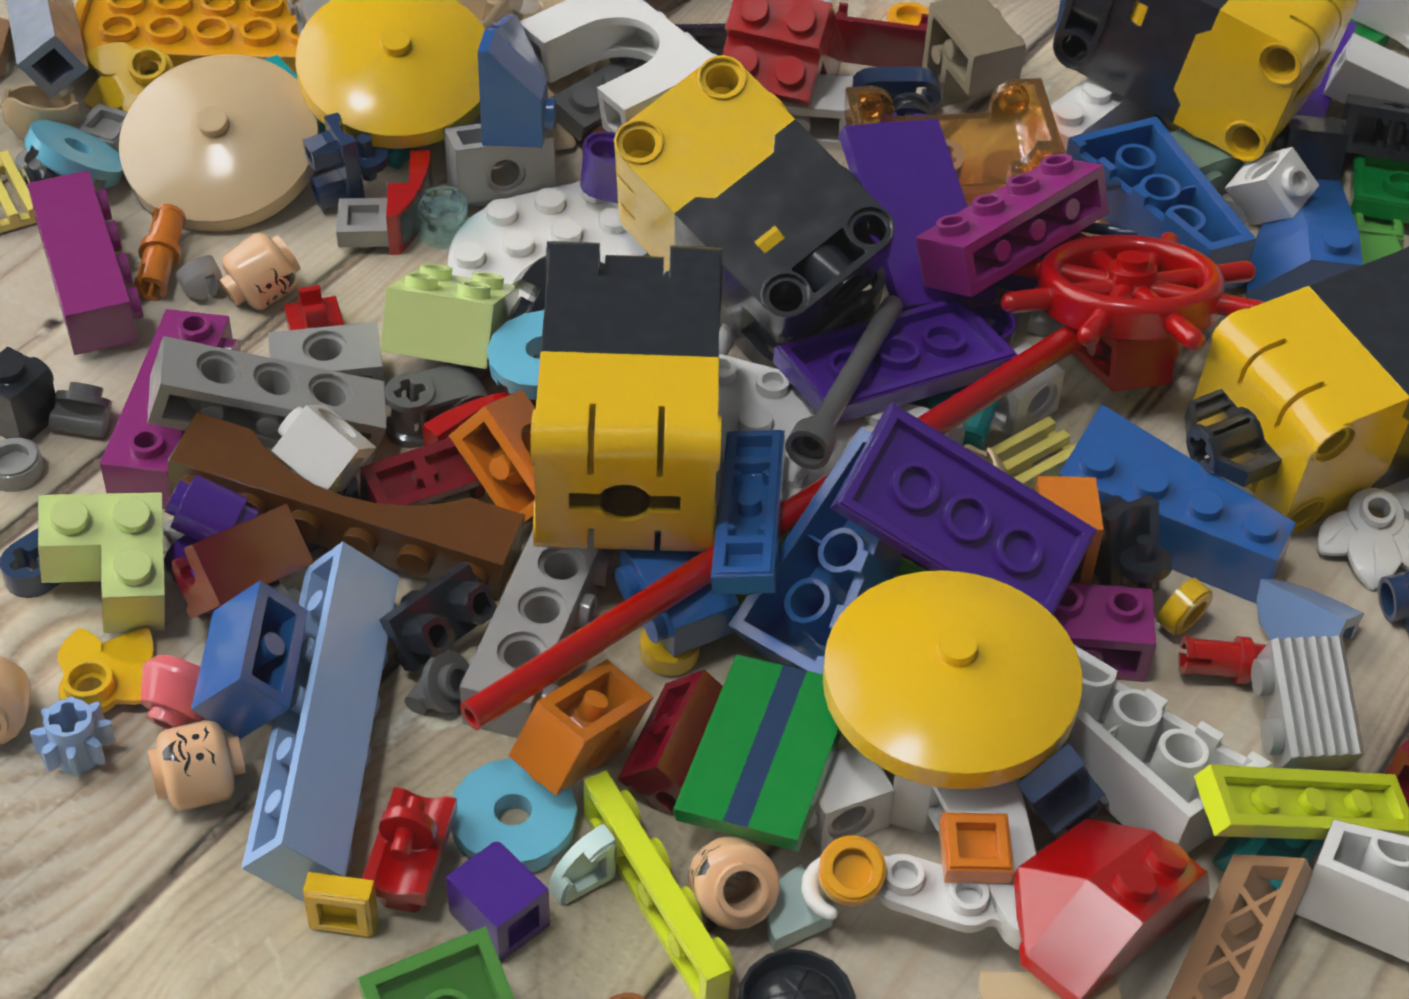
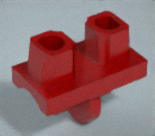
M394 787L387 809L382 814L378 827L379 831L362 879L374 880L376 897H381V902L386 908L415 913L420 911L421 905H427L458 810L457 798L449 796L427 798L416 795L405 788Z

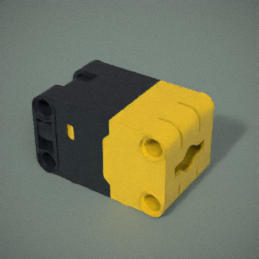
M1066 0L1065 9L1053 40V51L1057 60L1066 68L1081 73L1101 84L1108 91L1122 95L1185 129L1192 136L1205 140L1228 152L1234 158L1244 162H1252L1262 156L1320 85L1359 0Z
M725 55L714 56L706 60L700 67L628 122L622 124L617 130L614 146L620 223L651 256L664 257L665 271H669L670 245L723 247L720 329L722 324H726L733 330L736 337L735 345L752 363L778 369L773 363L774 353L768 349L770 346L774 348L788 342L862 323L880 306L886 279L882 266L890 256L895 233L894 219L863 188L855 175L846 167L840 165L789 113L785 105L774 94L768 92L743 67L741 62ZM868 234L874 235L880 242L876 243ZM868 285H871L872 288H870L869 290L862 291Z
M547 241L545 305L536 409H533L531 422V465H534L535 484L533 513L534 547L588 549L590 528H594V549L654 551L655 530L661 531L660 551L703 552L714 546L716 535V472L720 470L721 415H718L723 247L670 245L669 271L664 273V257L605 255L604 270L600 269V243Z

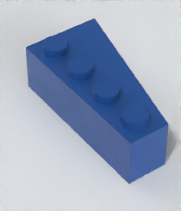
M1157 116L1068 138L1066 154L1071 155L1073 160L1101 164L1104 166L1105 181L1119 180L1121 182L1120 189L1107 191L1109 214L1102 218L1111 225L1133 228L1138 231V236L1159 238L1165 232H1173L1178 236L1179 244L1203 253L1216 264L1251 261L1256 238ZM1245 282L1225 285V290L1242 286Z
M1103 404L1099 407L1058 475L1096 477L1099 501L1119 495L1130 502L1150 495L1159 502V547L1167 550L1171 555L1172 570L1191 578L1195 577L1201 582L1257 604L1256 599L1260 580L1276 579L1282 567L1296 524L1291 519L1214 473L1206 472L1196 461Z
M861 427L778 549L775 593L748 595L728 624L755 652L776 664L823 674L827 640L838 617L858 596L870 588L894 578L902 558V552L830 509L872 434Z

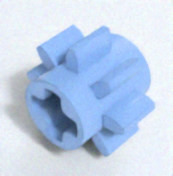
M72 696L54 703L48 709L43 708L41 710L45 727L30 731L36 753H41L46 771L51 772L59 768L65 773L78 777L79 774L90 771L97 764L104 765L106 763L102 745H110L116 741L111 720L104 719L101 704L98 701L88 705L86 702L74 699Z

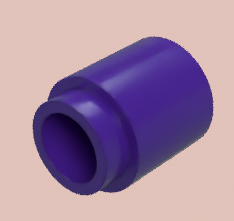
M196 474L191 484L182 480L178 482L164 512L174 516L170 526L171 529L201 541L256 517L260 510L247 505L248 498Z

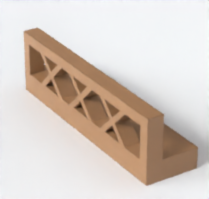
M1233 854L1166 999H1257L1312 874L1307 859ZM1269 879L1283 880V883L1279 889L1274 891Z

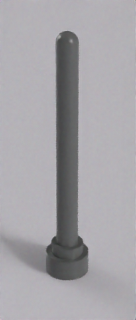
M890 295L883 299L816 414L799 420L789 434L785 443L786 452L797 465L815 470L824 467L830 460L838 444L834 427L903 309L902 301L897 296Z

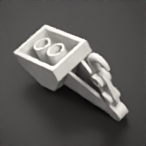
M895 775L893 783L895 791L889 824L921 834L937 829L940 834L939 822L942 812L1006 813L1009 820L1014 874L1018 866L1036 854L1023 794L1016 784L1021 778L993 787L948 789L920 784ZM908 854L884 856L886 877L879 893L875 896L884 906L960 932L973 933L990 926L996 927L1002 939L1012 948L1019 950L1022 939L1016 917L1013 877L1010 884L944 883L941 864ZM820 856L810 863L802 877L801 892L806 904L817 915L834 920L838 915L837 909L826 903L820 895L818 880Z

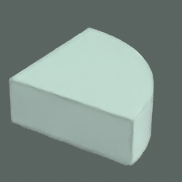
M604 823L576 842L562 857L552 873L549 891L560 906L568 904L615 878L616 839Z
M802 864L789 871L780 879V892L775 907L767 915V934L774 952L832 927L833 920L817 915L805 902L801 892L802 877L805 873Z

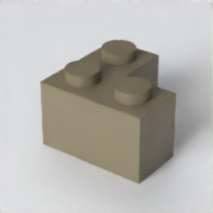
M940 0L930 3L922 67L932 70L938 77L941 91L939 105L941 107L991 95L992 90L1020 83L1022 64L1027 56L1026 44L1023 38L1016 34L1002 17L1001 12L989 0Z

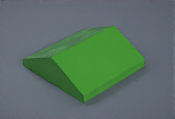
M486 926L356 979L362 999H515Z

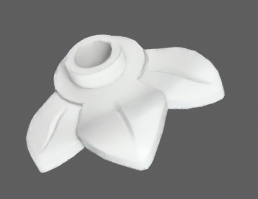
M1379 488L1362 489L1352 496L1346 510L1328 516L1323 522L1318 533V552L1326 556L1348 555L1351 566L1367 590L1374 591L1378 589L1381 577L1393 575L1399 566L1409 571V520L1405 518L1404 510L1399 500L1388 491ZM1368 508L1378 510L1384 518L1373 516Z

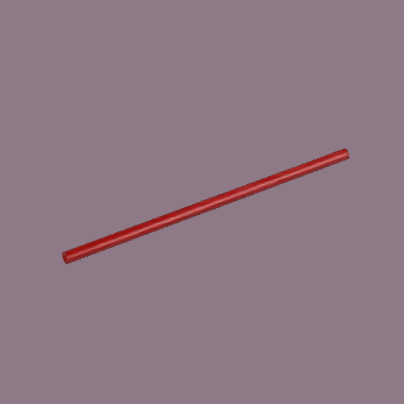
M1066 325L919 416L918 419L940 433L946 434L1083 347L1077 339L1078 330ZM830 473L782 502L779 539L791 532ZM714 545L462 702L460 709L467 723L474 730H480L710 584Z

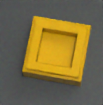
M308 872L302 892L309 928L365 937L374 936L379 918L374 880Z

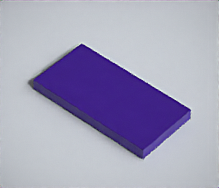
M938 118L843 126L839 139L849 171L855 175L863 188L894 219L895 233L890 256L882 266L885 271V284L889 296L894 295L900 298L903 304L902 311L960 296L970 307L980 304H992L998 297L994 284L973 297L923 286L916 236L934 227L936 221L941 217L956 214L968 207ZM870 235L876 243L880 242L877 237Z
M960 296L902 311L837 424L885 410L891 403L899 406L968 386L1018 354ZM871 320L774 347L773 363L816 412Z
M891 403L884 410L830 507L831 510L931 571H958L995 579L1027 594L1045 607L1052 615L1097 531L1096 528L894 403Z

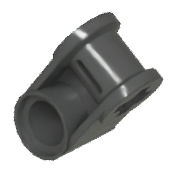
M446 363L432 369L413 374H401L392 378L385 388L386 403L391 407V415L386 421L387 437L393 443L410 448L424 445V423L459 405L488 396V392L473 367ZM403 390H406V397H402ZM414 424H419L417 431H414Z

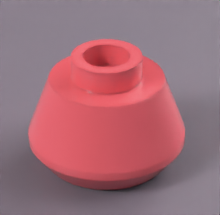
M163 654L157 655L144 663L142 667L140 702L149 709L146 717L149 721L165 729H170L185 724L201 722L204 717L191 710L200 666Z

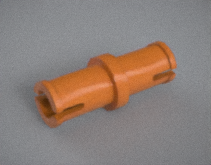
M161 204L160 209L158 207L154 208L149 233L141 240L138 250L141 263L133 287L136 286L139 296L143 299L157 301L160 299V296L164 298L168 291L167 285L171 270L179 263L182 251L178 243L186 216L182 209L175 205Z

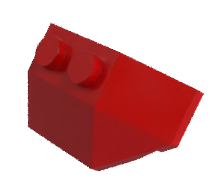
M1085 819L1018 866L1013 876L1016 917L1022 939L1019 945L1020 965L1062 999H1088L1206 902L1210 895L1208 871L1188 857L1182 847L1170 840H1166L1154 830Z

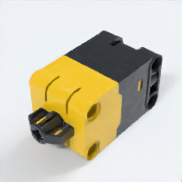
M1409 246L1252 308L1238 310L1227 316L1215 328L1194 399L1189 401L1185 413L1188 453L1190 458L1199 463L1206 472L1214 473L1242 487L1247 486L1259 501L1296 523L1292 535L1308 529L1314 523L1322 521L1330 515L1346 510L1352 496L1362 489H1383L1409 478Z

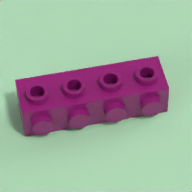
M1068 154L1051 155L1042 159L1041 165L1031 171L1009 178L1005 186L991 194H984L974 198L972 205L960 212L941 217L936 221L934 227L916 236L923 286L973 297L1109 214L1104 166L1073 160L1072 156Z
M89 171L27 183L36 224L73 354L79 355L138 341L134 320L144 318L136 286L125 287V285L133 284L126 254L115 255V252L122 251V245L115 220L105 222V220L112 219L105 189L95 190Z
M171 309L165 310L100 461L106 493L162 492V509L166 508L170 500L168 459L185 431L147 424L150 374L163 336L240 352V342L238 339H233L229 316Z
M1069 583L1053 616L1066 630L1073 644L1116 669L1117 675L1115 680L1146 682L1156 647L1152 589Z

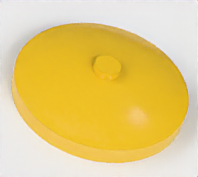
M331 0L322 6L306 23L297 43L296 73L301 95L311 112L323 124H325L324 116L338 112L342 118L343 131L352 135L355 140L362 133L371 135L374 147L404 149L439 142L445 139V128L469 125L480 114L478 49L485 27L468 8L457 0Z
M924 571L902 575L884 581L858 596L846 607L835 622L827 640L823 666V688L828 709L842 734L859 752L878 766L897 776L920 784L948 789L993 787L1024 777L1057 753L1069 737L1076 720L1083 686L1082 669L1075 646L1066 630L1045 607L1027 594L1008 584L981 575L958 571Z

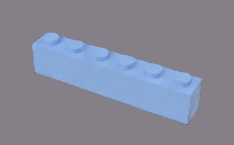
M341 542L308 566L305 571L299 605L308 610L290 709L281 714L272 724L242 864L243 870L304 901L302 891L308 872L346 877L352 864L353 854L350 851L355 821L362 809L360 792L364 770L371 757L369 742L373 720L380 707L378 691L382 670L389 657V651L386 648L388 633L383 629L379 619L397 607L395 596L399 576L345 542Z

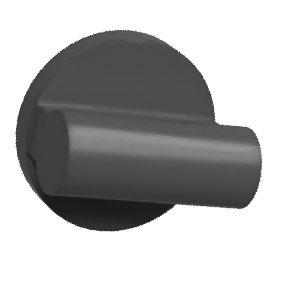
M70 382L68 391H56L54 409H52L49 416V428L54 431L106 438L110 430L109 415L113 401L102 397V387L80 382Z
M452 651L441 653L436 657L432 656L427 661L422 676L405 698L406 706L417 714H424L427 709H435L442 713L460 711V685L469 668L465 658Z

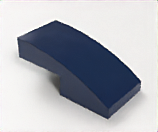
M1069 743L1016 783L1056 839L1085 819H1090L1109 804L1106 794L1091 777L1086 764Z

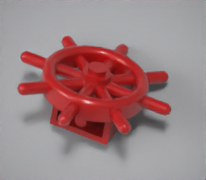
M1079 231L1063 241L1064 244L1052 249L1043 259L1035 258L1011 273L1012 275L1037 279L1038 288L1008 292L1001 299V307L1007 313L1014 314L1043 310L1056 321L1078 330L1077 339L1083 347L1072 354L1112 392L1171 384L1174 362H1176L1179 355L1178 342L1188 350H1198L1205 342V336L1202 331L1212 326L1220 316L1227 317L1238 310L1249 309L1265 303L1260 300L1224 294L1225 285L1248 282L1255 277L1256 267L1252 262L1238 261L1216 264L1203 253L1179 244V238L1173 232H1165L1159 238L1138 235H1099L1087 237Z

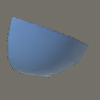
M1277 579L1260 580L1256 603L1260 624L1270 640L1275 638L1286 639L1289 637L1296 639L1302 636L1305 638L1313 636L1319 638L1326 635L1329 637L1340 635L1351 640L1365 614L1329 596L1291 582Z

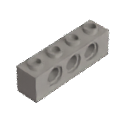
M163 336L150 374L147 424L186 431L196 413L199 412L250 428L263 446L274 448L282 437L278 433L280 425L294 409L299 406L304 408L306 405L325 404L377 447L364 463V465L371 464L386 430L385 383L381 380Z
M594 528L589 530L588 549L534 547L532 531L460 685L461 703L594 620L598 603L596 593L599 586L608 587L616 563L615 553L609 552L608 549H594ZM559 679L481 729L518 738L537 701L558 689L557 683ZM462 714V723L470 726Z

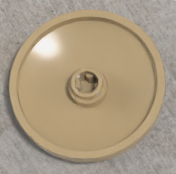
M234 54L213 55L176 66L155 79L139 94L131 105L122 124L119 138V157L123 172L132 191L142 205L152 214L155 207L160 209L161 204H171L179 207L185 213L186 221L183 229L198 232H225L252 226L268 219L284 209L302 192L314 173L305 155L303 139L321 133L318 118L311 112L301 95L297 79L286 70L256 57Z

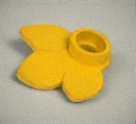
M113 42L91 49L85 53L86 60L101 77L96 80L84 98V104L90 109H93L97 104H102L128 112L133 102L149 84L174 68L170 57L153 46H143L134 49L123 42ZM148 70L157 71L150 75H143Z
M142 627L103 643L90 631L84 628L76 629L63 642L58 651L57 661L63 672L62 680L58 687L60 700L73 696L74 699L82 700L88 705L98 701L101 704L103 713L113 708L116 704H141L142 667L146 661L154 658L155 654L149 628Z

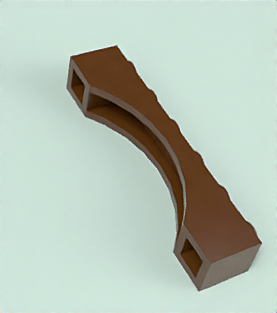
M199 412L194 416L168 459L170 498L180 480L191 484L197 474L248 498L246 504L260 510L257 516L287 503L305 543H313L333 549L341 542H345L380 565L402 571L414 578H424L430 581H434L458 563H469L478 582L488 586L494 601L497 602L520 553L525 514L473 498H465L442 504L404 506L372 503L343 496L315 485L288 469L263 446L252 429Z

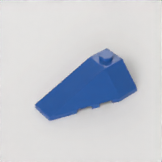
M506 14L499 19V23H494L492 28L485 29L478 49L482 145L543 148L547 129H555L556 98H548L547 77L517 14Z
M1315 179L1319 184L1318 188L1293 218L1262 224L1256 237L1250 261L1256 267V275L1251 281L1244 284L1245 298L1267 302L1363 265L1359 230L1340 181Z

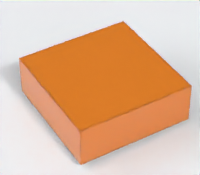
M942 812L939 832L944 883L1010 884L1014 874L1008 814Z

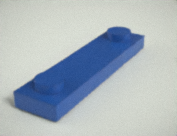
M785 430L727 432L711 571L713 594L751 595L755 593H775L786 452Z

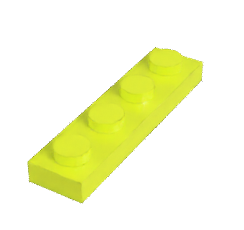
M1210 764L1194 776L1214 836L1325 840L1333 820L1409 837V807L1396 774Z
M607 770L584 779V817L592 830L604 823L616 839V870L694 999H729L730 975L735 973L732 956L724 941L720 937L712 939L702 924V912L692 890L688 886L680 888L671 874L670 859L662 842L657 837L649 839L642 828L640 811L632 794L626 789L619 791Z

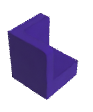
M495 841L446 876L448 906L451 915L468 932L486 926L500 963L550 926L549 889L501 842Z

